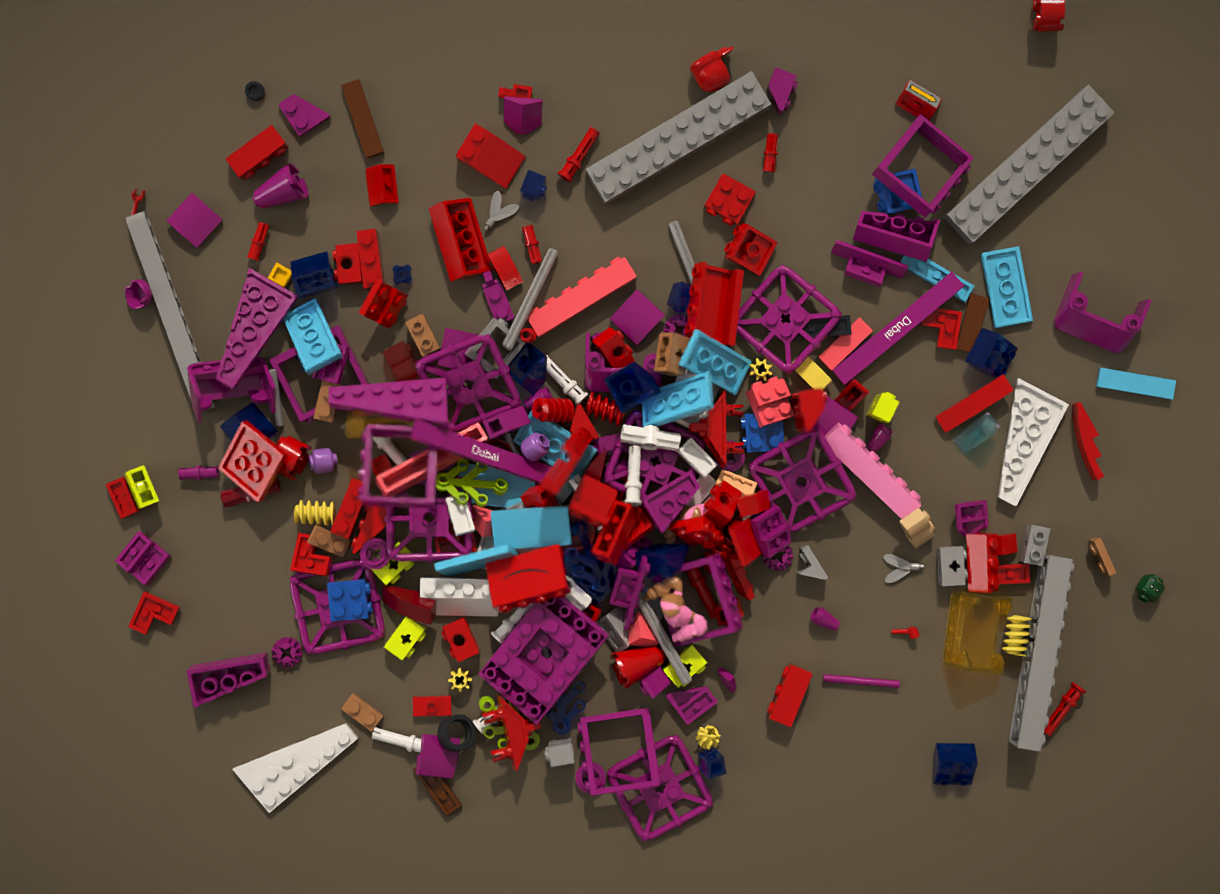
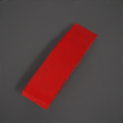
M1002 374L935 417L946 433L1014 391L1005 375Z
M1075 402L1072 404V414L1077 444L1092 480H1099L1104 475L1095 459L1102 455L1093 441V438L1099 436L1081 402Z

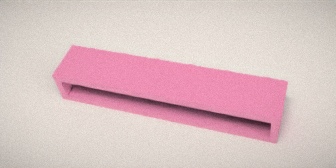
M838 422L825 435L835 455L901 519L921 507V497L914 490L910 491L906 487L907 483L901 477L896 478L892 474L894 471L887 464L883 465L879 461V456L874 451L869 452L865 448L866 444L859 437L856 439L851 434L852 431L847 425L844 424L842 426Z

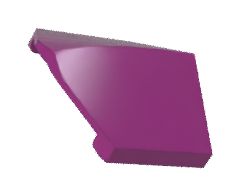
M505 96L503 122L516 134H529L542 125L543 99Z
M987 500L965 501L955 504L957 531L963 537H966V534L979 532L989 526Z

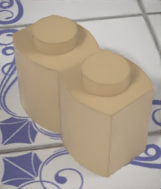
M919 508L899 521L907 539L915 549L935 536L933 532L935 527L930 521V516L925 510L921 511Z

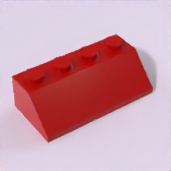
M471 198L442 201L428 208L450 282L464 280L493 271Z
M822 388L802 391L789 396L795 415L794 420L797 433L810 431L825 409V403L828 401L826 392L822 391Z

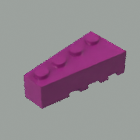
M862 211L853 240L927 262L940 220L925 221L921 217L907 219L903 215L889 217L885 213Z
M267 652L191 665L186 672L194 708L266 677L271 671Z

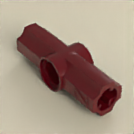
M277 476L266 495L281 491V485ZM240 487L220 492L221 501L225 508L243 502L255 501Z

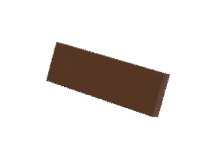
M972 293L969 295L959 331L957 350L971 354L975 353L989 298Z
M417 775L446 817L463 805L444 778Z

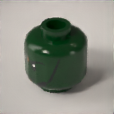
M1155 574L1144 575L1135 587L1138 599L1144 603L1158 601L1165 590L1163 580Z

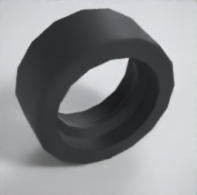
M456 714L446 717L440 722L437 737L444 749L450 752H459L473 745L476 738V728L469 717ZM453 722H460L465 728L466 736L462 744H453L449 739L448 727Z

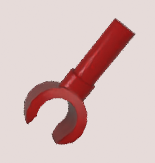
M137 188L132 192L131 197L134 200L131 215L137 213L139 202L146 195L145 190L142 191L141 196L137 195Z
M915 626L907 629H892V634L908 633L910 639L919 637L918 629Z

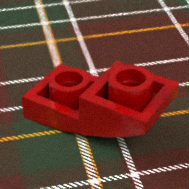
M505 246L487 254L494 271L497 272L506 291L523 282Z
M760 490L754 494H745L739 497L737 509L740 512V517L750 516L770 509L768 490Z

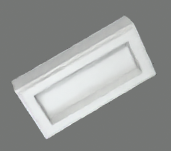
M692 438L676 451L703 479L718 465Z
M453 497L446 498L455 535L460 536L475 532L468 504L460 506Z

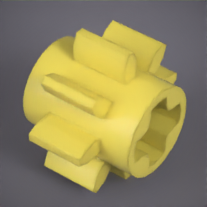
M757 358L756 365L750 364V368L754 369L750 376L755 375L756 382L759 378H763V381L766 382V376H772L773 374L768 371L773 365H767L766 358L763 362H759ZM763 366L766 372L759 374L756 368Z
M459 667L457 673L451 671V674L454 676L448 679V682L453 683L451 689L457 687L459 692H462L464 686L469 689L470 686L467 682L473 679L467 675L469 670L463 672L461 667ZM456 676H463V682L457 683L458 678Z
M707 725L705 729L700 727L696 740L700 747L710 750L711 746L717 747L721 735L718 734V730L715 727Z

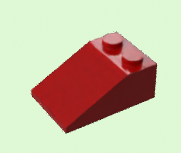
M476 123L455 155L458 161L507 189L526 157Z
M752 515L737 517L729 522V532L742 567L747 566L762 554L751 524V520L756 518V516L753 517Z

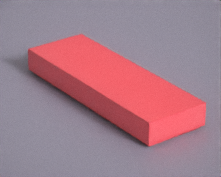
M860 317L851 325L852 335L839 336L818 356L830 371L873 331Z

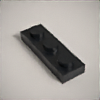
M850 315L842 316L837 325L825 338L852 335ZM831 319L811 320L803 330L812 338H815ZM798 335L794 339V341L805 339L801 335Z

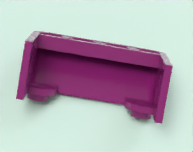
M1080 271L1072 274L1055 315L1054 327L1060 332L1112 353L1123 352L1141 329L1152 300L1147 299L1138 302L1134 314L1125 316L1121 325L1085 311L1088 306V298L1085 294L1077 291L1084 273Z
M586 332L585 386L589 391L645 393L661 387L662 373L654 371L656 354H649L645 357L643 369L604 368V357L598 352H590V332Z
M262 357L255 359L234 391L216 380L221 360L193 363L188 366L187 373L191 402L198 423L202 422L201 411L211 408L212 400L249 396L257 404L268 402L271 412L276 413V386L269 373L266 361Z

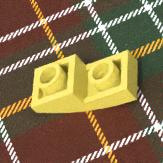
M809 356L795 370L813 389L822 388L823 391L832 382V379Z

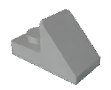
M806 544L800 548L802 553L799 555L804 563H809V565L797 573L823 580L828 579L810 547Z

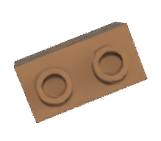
M420 314L405 322L422 357L441 350L425 315Z
M673 332L660 333L654 371L668 376H684L685 368L678 364L690 338Z

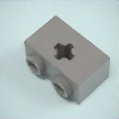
M1026 524L1018 561L1043 566L1050 528Z
M963 546L936 547L939 585H966L965 580H968V573L964 567V561H967L966 550H963ZM956 563V567H953V569L949 568V565Z
M572 737L549 741L545 755L546 761L551 763V767L574 763L575 754Z

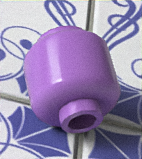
M540 433L531 434L521 443L522 455L531 461L541 459L549 451L548 438Z
M329 448L313 450L311 455L308 456L310 470H314L316 474L333 472L334 465L338 464L336 453L332 454Z

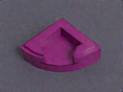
M723 667L718 669L717 673L725 687L731 693L737 690L734 676Z

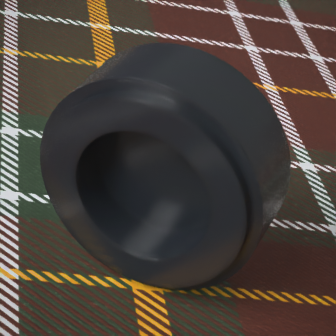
M251 81L245 87V94L251 101H260L265 95V89L261 83Z

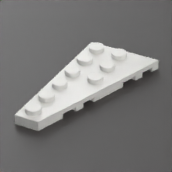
M1016 378L998 491V498L1013 506H1017L1069 404L1019 378Z
M345 723L234 767L232 770L270 813L359 737Z

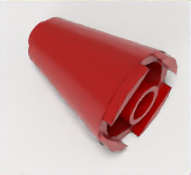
M658 646L624 650L610 654V660L614 659L615 664L612 665L614 673L620 685L624 683L623 689L631 687L664 663L663 659L666 658L663 649L658 648Z

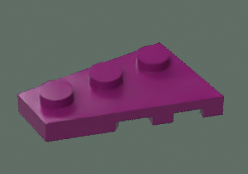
M691 471L641 500L661 534L700 488Z

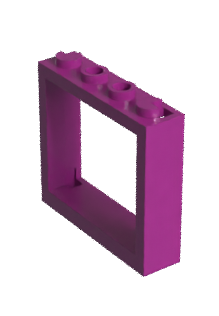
M920 114L874 170L872 175L926 218L930 213L934 215L941 205L938 203L941 200L945 201L951 194L949 189L951 186L955 188L961 181L959 176L962 173L965 175L971 167L969 163L974 157ZM916 131L959 165L930 203L926 202L886 169Z
M337 325L331 328L334 338L338 337L341 345L350 347L348 358L361 384H370L342 327ZM294 347L269 361L272 367L277 370V376L300 422L306 421L308 424L317 420L313 418L316 408L306 413L303 412L281 368V365L299 357Z
M367 425L366 431H363L362 443H365V450H361V461L364 462V469L360 468L359 477L360 480H363V487H359L358 499H362V506L434 509L437 448L429 446L426 499L369 497L373 437L411 438L413 427Z
M720 553L660 569L652 573L654 583L657 584L669 577L670 574L709 564L728 623L727 627L705 632L702 636H693L692 639H685L683 642L673 641L675 647L729 634L743 628L742 616L738 612L737 600L732 594L731 581L726 575L724 569L725 562H722ZM667 622L671 636L681 629V627L673 628Z
M649 708L580 718L581 722L577 723L578 732L583 735V742H580L581 753H585L586 761H583L584 773H588L589 780L585 781L586 790L591 792V796L661 786ZM642 715L652 781L596 789L587 723Z

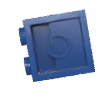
M916 169L892 173L922 197ZM877 178L875 179L873 189L879 195L880 201H878L877 206L880 212L891 215L913 209Z
M744 414V418H741V430L745 431V437H742V442L744 443L742 449H746V452L770 451L779 446V443L784 442L783 421L760 428L754 414Z
M366 579L327 583L331 621L366 619L373 613L372 602H369L368 594H371V587Z

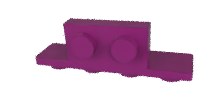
M836 240L831 250L832 254L848 259L844 275L877 287L882 285L885 273L903 278L908 270V265L843 241Z
M642 556L638 571L619 568L609 604L627 608L623 619L624 630H628L629 624L634 622L635 613L633 611L634 608H638L640 597H638L639 591L642 592L644 589L645 581L643 578L644 575H648L650 564L647 563V556Z

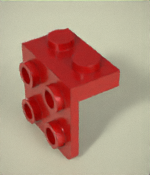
M584 475L567 509L572 511L571 514L577 518L582 519L584 517L588 519V523L595 527L605 526L609 520L607 515L617 496V490Z

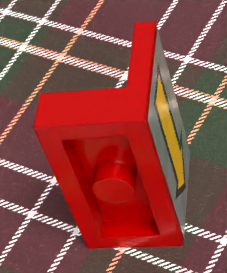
M909 79L895 104L916 117L921 114L930 121L942 98Z

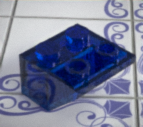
M328 251L290 262L297 297L303 299L338 288Z
M982 328L965 362L979 372L996 379L1002 374L1006 375L1007 369L1015 357L1018 348L1000 333Z
M936 743L933 754V785H972L978 764L975 744Z

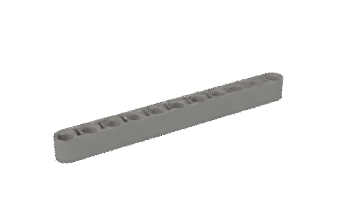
M143 211L126 217V222L191 399L187 368L190 364L200 363L201 359L147 213ZM212 400V406H211V408H209V409H207V410H210V409L216 407V401H215V400Z

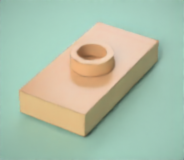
M721 470L716 485L725 480L742 492L741 496L753 494L757 486L756 482L726 470Z

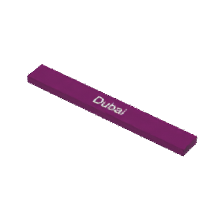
M951 271L832 371L846 385L964 287L962 282Z
M418 419L414 421L410 439L538 484L541 483L551 469V466L531 461L526 457Z

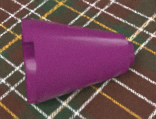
M289 163L257 188L252 197L255 205L264 209L305 200L309 196L308 187L304 178L300 179L297 175L300 173L298 168L294 164Z

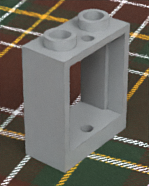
M492 318L479 335H490L496 326L508 334L509 329L507 327L509 324L501 318L498 320ZM521 334L516 341V345L504 358L505 365H509L525 345V342L520 338ZM482 343L469 347L465 354L472 360H476L478 355L476 351ZM483 358L480 362L483 369L487 372L498 369V367L494 368Z

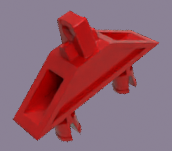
M726 390L719 395L713 404V409L709 410L704 419H699V423H691L689 425V432L699 433V437H703L704 442L721 468L727 465V453H744V449L737 448L744 445L743 442H727L726 416H743L742 411H737L743 408V404L730 405L726 403Z
M496 695L499 707L497 710L482 713V717H490L484 720L483 723L487 725L501 720L507 746L492 750L490 754L498 755L492 758L493 763L510 758L513 770L517 772L529 736L532 735V731L541 729V724L539 722L536 725L533 721L529 722V718L521 717L508 703Z

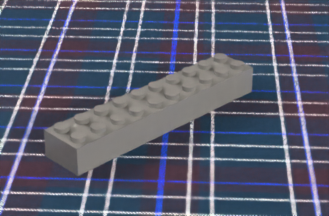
M751 71L586 168V174L604 204L607 205L770 108L771 103Z
M1088 84L943 218L968 245L972 244L1115 112Z
M1045 554L1043 566H1037L1029 618H1032V620L1028 621L1031 628H1027L1030 635L1026 636L1028 643L1024 644L1027 650L1023 651V654L1026 656H1022L1008 741L1017 748L1041 752V747L1045 745L1044 729L1047 728L1049 722L1047 711L1052 704L1050 693L1051 689L1055 686L1053 675L1054 670H1057L1058 659L1056 657L1057 651H1060L1061 640L1059 639L1060 632L1064 630L1063 614L1066 613L1068 607L1066 596L1071 589L1069 578L1074 571L1073 559Z

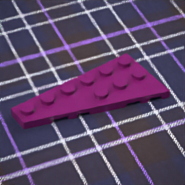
M250 268L248 269L241 299L238 302L225 353L216 376L217 382L233 391L298 300L297 295Z
M446 378L329 387L328 402L331 408L348 411L362 410L364 413L371 415L374 412L382 414L383 417L406 421L418 419L430 424H441V427L448 428Z

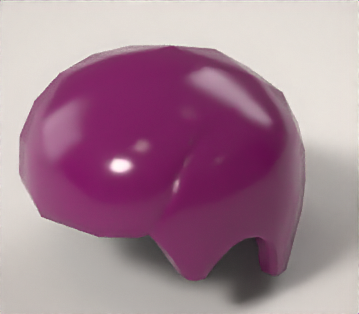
M140 279L130 281L132 284L125 288L127 304L131 309L135 310L147 307L151 303L153 296L149 284L145 280Z

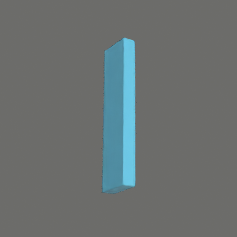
M904 255L900 261L902 264L908 265V271L934 286L950 273V271L929 259L925 262ZM955 275L964 287L953 297L965 303L975 286Z
M1099 368L1096 387L1172 400L1176 380Z

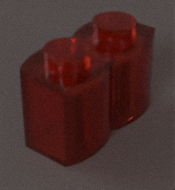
M401 341L382 351L398 382L411 381L419 377L415 367L418 360L414 361L411 355L414 351L409 343L405 344L404 341Z

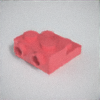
M777 376L767 380L766 384H762V381L756 382L746 392L760 428L795 416L788 400L791 394L784 378L778 380Z

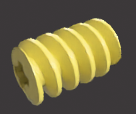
M300 500L294 509L295 524H298L300 520L302 524H306L308 520L309 524L313 525L316 520L317 525H321L324 521V524L328 526L330 522L333 525L336 519V508L333 502L327 507L326 501H323L322 506H319L318 501H315L314 506H312L311 501L308 500L305 506L303 500Z
M1019 615L1007 617V620L1011 621L1012 624H1007L1006 627L1011 631L1004 633L1009 639L1003 640L1004 643L1008 644V647H1002V650L1009 654L1026 656L1021 653V651L1027 650V647L1022 644L1028 643L1024 636H1028L1030 633L1025 629L1031 628V625L1026 621H1030L1032 618Z

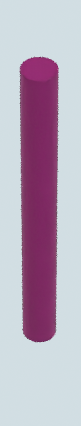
M823 674V682L891 688L900 687L899 680Z

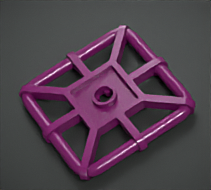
M780 265V267L772 271L757 290L754 289L751 292L750 298L739 309L737 333L751 344L758 354L761 353L780 370L790 374L800 367L815 348L818 349L821 346L820 343L842 317V312L816 290L817 287L815 285H810L789 267ZM785 274L806 290V293L797 303L787 295ZM780 275L782 295L774 304H771L762 294ZM812 295L831 312L810 314L801 306ZM757 300L769 309L759 319L740 320ZM789 315L790 323L785 322L783 324L781 317ZM831 319L815 338H812L803 330L811 320ZM763 325L770 333L760 343L741 326ZM798 335H801L810 344L791 364L790 344ZM775 336L785 344L786 364L766 348Z
M489 334L479 335L456 345H448V348L425 356L416 362L415 367L417 368L420 380L428 379L425 370L446 378V383L449 387L447 388V395L452 394L457 404L451 422L448 421V428L444 427L449 431L460 432L476 423H483V421L499 413L520 407L521 405L519 393L509 374L510 369L508 365H505L495 341ZM482 343L476 360L463 364L458 352ZM488 345L498 369L485 373L480 361ZM451 355L457 367L446 371L429 363ZM502 375L511 396L494 390L489 379ZM468 379L469 382L473 381L474 384H472L471 388H468V386L466 387L464 385L465 380ZM492 396L509 404L486 413L480 400ZM474 403L480 416L455 425L461 408Z
M632 411L625 425L633 426L635 422L636 427L643 428L641 419L643 420L642 412ZM670 422L658 426L665 429L666 432L678 433L687 440L692 438L705 450L706 443L704 440L693 433L673 425L674 423ZM619 437L618 442L614 444L615 449L606 468L603 480L605 484H608L613 489L626 494L627 489L625 485L615 480L628 476V470L612 475L621 452L629 454V447L621 442ZM641 447L640 477L645 480L642 484V489H640V500L648 496L645 492L649 482L664 487L667 485L671 473L677 476L687 473L674 467L679 456L676 451L660 448L645 450ZM656 457L660 464L653 467L650 458L654 459ZM690 466L689 471L692 472L696 479V471Z
M818 428L803 432L785 443H779V446L757 457L749 464L751 475L760 490H768L759 472L777 477L783 489L771 494L768 490L770 508L778 506L774 499L785 493L793 504L788 523L782 512L781 516L783 525H789L790 533L799 531L818 520L822 521L826 519V516L856 500L857 494H855V489L841 465L840 458L836 457L826 437ZM811 437L806 457L795 463L788 449ZM817 439L831 462L819 470L812 460ZM782 453L789 467L777 471L763 467L760 464ZM834 468L847 491L827 486L821 474ZM799 477L807 479L805 482L806 486L797 483ZM823 492H828L844 497V499L822 510L815 497ZM809 500L816 513L793 525L798 506Z
M456 476V477H455V479H461V478H463V477H460V476ZM427 478L424 479L423 481H421V482L415 484V485L426 484V492H427ZM455 487L458 492L462 489L461 487ZM405 491L399 493L403 498H411ZM450 494L445 498H435L434 509L409 508V516H394V507H386L384 522H386L387 553L390 560L427 561V563H432V561L449 560L471 553L472 532L464 534L465 547L449 534V521H451L446 498L452 497ZM468 495L469 499L467 504L469 507L472 520H474V515H472V499ZM427 513H431V516L435 517L431 523H427L423 519L427 517ZM394 522H409L410 534L394 549ZM413 538H427V553L399 554ZM432 538H447L460 552L432 553Z
M361 559L331 565L328 578L329 582H335L333 572L359 567L352 579L357 580L365 570L367 583H370L371 597H368L369 602H372L377 628L363 619L331 621L328 589L318 591L301 580L318 575L296 573L290 577V590L295 608L294 617L295 619L297 618L302 644L307 654H321L339 649L348 650L349 647L380 640V638H384L385 625L379 602L381 597L377 592L373 571L366 567ZM298 585L315 595L317 609L303 611ZM319 613L322 627L310 644L304 617ZM357 622L374 634L348 640L345 625ZM339 626L342 641L315 647L326 629Z
M675 734L654 743L655 751L670 744L665 763L658 766L660 785H665L663 792H656L655 789L657 787L639 789L641 794L629 801L623 792L615 793L621 803L620 808L622 811H625L636 834L645 842L655 839L676 827H682L683 823L706 812L714 803L711 793L699 772V766L695 765L684 742ZM677 746L689 769L675 776L670 763ZM647 747L639 749L637 753L616 763L607 770L609 783L612 787L619 786L616 778L633 783L652 781L649 760L647 758ZM640 759L643 760L648 772L639 777L618 772ZM692 775L704 798L684 792L679 781ZM682 798L702 804L678 817L672 806L673 803ZM642 800H645L650 809L644 830L631 808ZM668 807L674 820L649 832L655 813Z

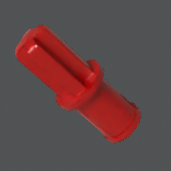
M774 133L767 134L766 151L763 152L765 154L763 172H775L776 155H778L776 152L778 136Z
M258 223L254 238L251 239L252 244L247 255L248 258L259 261L263 245H266L264 242L269 230L268 224Z
M528 225L522 227L526 242L525 247L528 249L531 263L537 264L542 262L538 247L540 243L536 239L534 226Z
M526 328L520 332V338L525 343H532L537 338V334L532 328Z

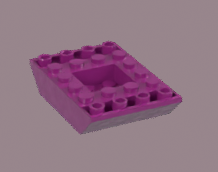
M554 597L548 599L545 603L536 602L478 675L537 725L600 650L609 634L565 597ZM545 647L550 648L552 651L550 658L543 656L542 651Z

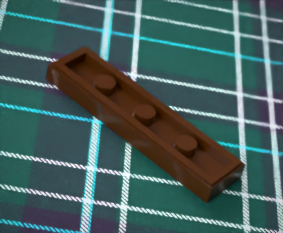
M357 79L341 85L366 159L384 153L360 80Z

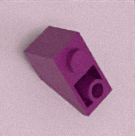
M775 67L767 91L777 114L781 115L783 110H788L791 102L788 97L790 92H795L798 82L795 81L797 75Z
M520 406L499 413L483 421L490 439H499L530 424L531 421L525 407Z
M643 536L629 548L622 551L616 566L610 565L617 571L619 568L631 570L652 542Z
M659 666L641 679L640 687L646 696L650 694L654 698L671 682L661 666Z

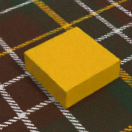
M276 262L268 279L286 288L294 272Z

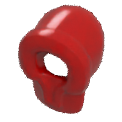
M733 46L723 47L718 51H711L691 64L690 72L703 91L716 92L730 82L729 72L721 58L731 53L735 49Z

